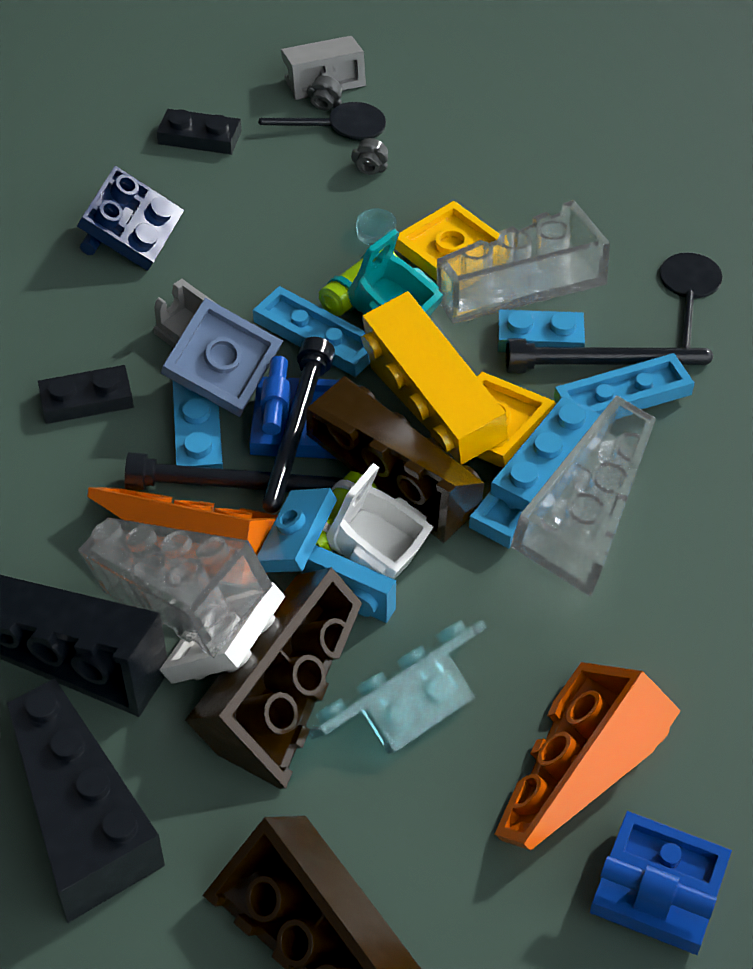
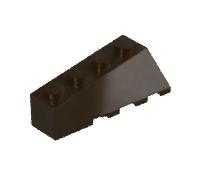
M346 376L341 378L306 408L307 436L354 472H359L363 475L373 463L380 467L373 481L376 488L394 499L400 497L406 500L408 504L419 510L427 517L426 521L433 526L430 533L441 542H446L470 519V515L482 502L484 482L481 481L479 475L471 467L460 465L445 453L437 441L425 438L410 426L403 415L398 412H391L376 400L369 389L364 386H357Z
M332 567L296 575L283 592L285 598L274 613L275 620L273 624L259 635L251 647L252 654L249 660L234 672H221L185 719L218 756L279 789H286L293 773L289 769L296 749L303 748L310 731L306 725L315 703L323 700L329 685L325 680L333 660L340 658L362 605L359 598Z
M306 816L264 817L202 895L215 907L223 906L235 917L233 923L246 935H256L274 952L271 957L285 969H421Z

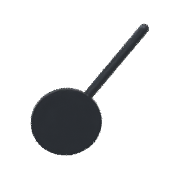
M347 102L335 107L330 114V118H259L258 124L264 126H331L335 132L343 137L364 140L379 136L385 130L386 118L378 108L370 104Z
M679 253L663 262L660 278L668 290L685 297L681 348H690L694 298H702L715 293L722 283V271L712 259L704 255Z

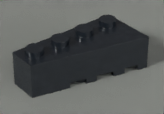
M0 575V659L46 679L52 680L55 678L58 684L140 717L165 678L164 674L159 670L167 660L160 613Z
M53 678L8 702L7 705L57 890L67 922L69 923L164 867L165 863L159 834L56 679Z

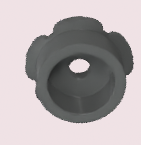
M318 76L315 78L312 86L309 85L307 87V95L311 98V103L320 110L327 111L342 103L341 94L343 88L332 77Z
M372 138L364 139L359 143L358 148L353 149L351 153L352 161L356 163L358 170L364 174L373 175L377 172H384L388 167L386 163L388 161V149L379 140Z

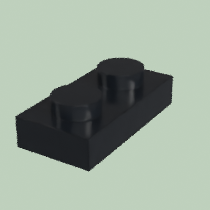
M167 109L157 130L158 144L232 155L242 131L241 119L225 117L223 115L189 112L182 109Z
M125 365L38 380L46 424L134 408Z

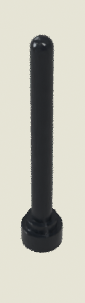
M314 336L304 339L297 355V362L302 373L262 501V507L268 513H275L281 507L305 426L306 408L311 405L318 378L330 370L333 362L335 348L328 340Z
M508 338L505 362L507 373H526L527 369H534L535 365H634L672 353L676 355L682 365H707L712 362L713 353L708 348L535 347L534 343H527L526 338Z
M128 452L125 465V489L145 491L146 486L154 487L156 482L266 490L271 472L157 464V459L148 458V454ZM290 474L285 492L331 488L332 490V487L343 478Z

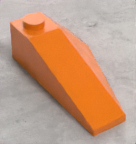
M118 487L88 488V498L199 570L218 574L217 581L220 583L245 586L247 579L266 577L269 573H262L254 561L278 514L240 508V510L214 508L215 503L203 501L174 500L173 504L171 496Z
M581 662L552 703L547 715L553 721L546 740L544 738L536 740L530 753L536 759V763L531 774L517 782L495 835L501 841L528 850L535 848L652 754L655 748L667 737L670 726L681 710L643 671Z

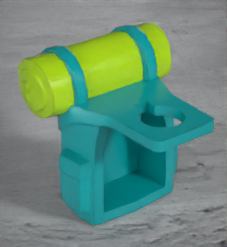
M394 228L371 245L361 257V260L340 276L335 275L331 278L327 285L319 291V300L322 307L335 316H341L347 311L354 309L366 314L409 291L426 314L430 316L442 301L443 294L439 291V287L422 270L412 268L393 252L399 236V232Z

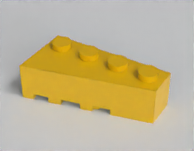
M409 291L362 315L365 334L361 336V340L369 355L371 369L430 431L435 441L442 446L445 453L449 452L462 465L508 439L506 412Z

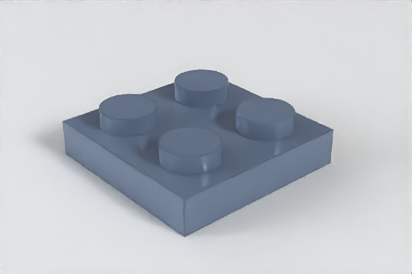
M205 297L165 361L161 374L240 417L269 368L271 358L276 356L283 340Z

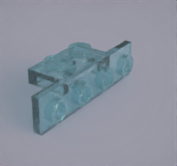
M460 619L436 634L440 642L428 651H425L422 645L416 647L396 660L400 669L387 678L380 671L359 684L356 688L360 695L346 705L342 698H339L315 713L319 722L309 728L310 738L315 739L327 735L362 711L387 753L396 752L475 698L449 653L487 629V626L483 620L465 626Z

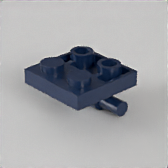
M114 166L77 227L87 233L80 244V249L87 255H93L102 242L148 271L184 210L125 171Z

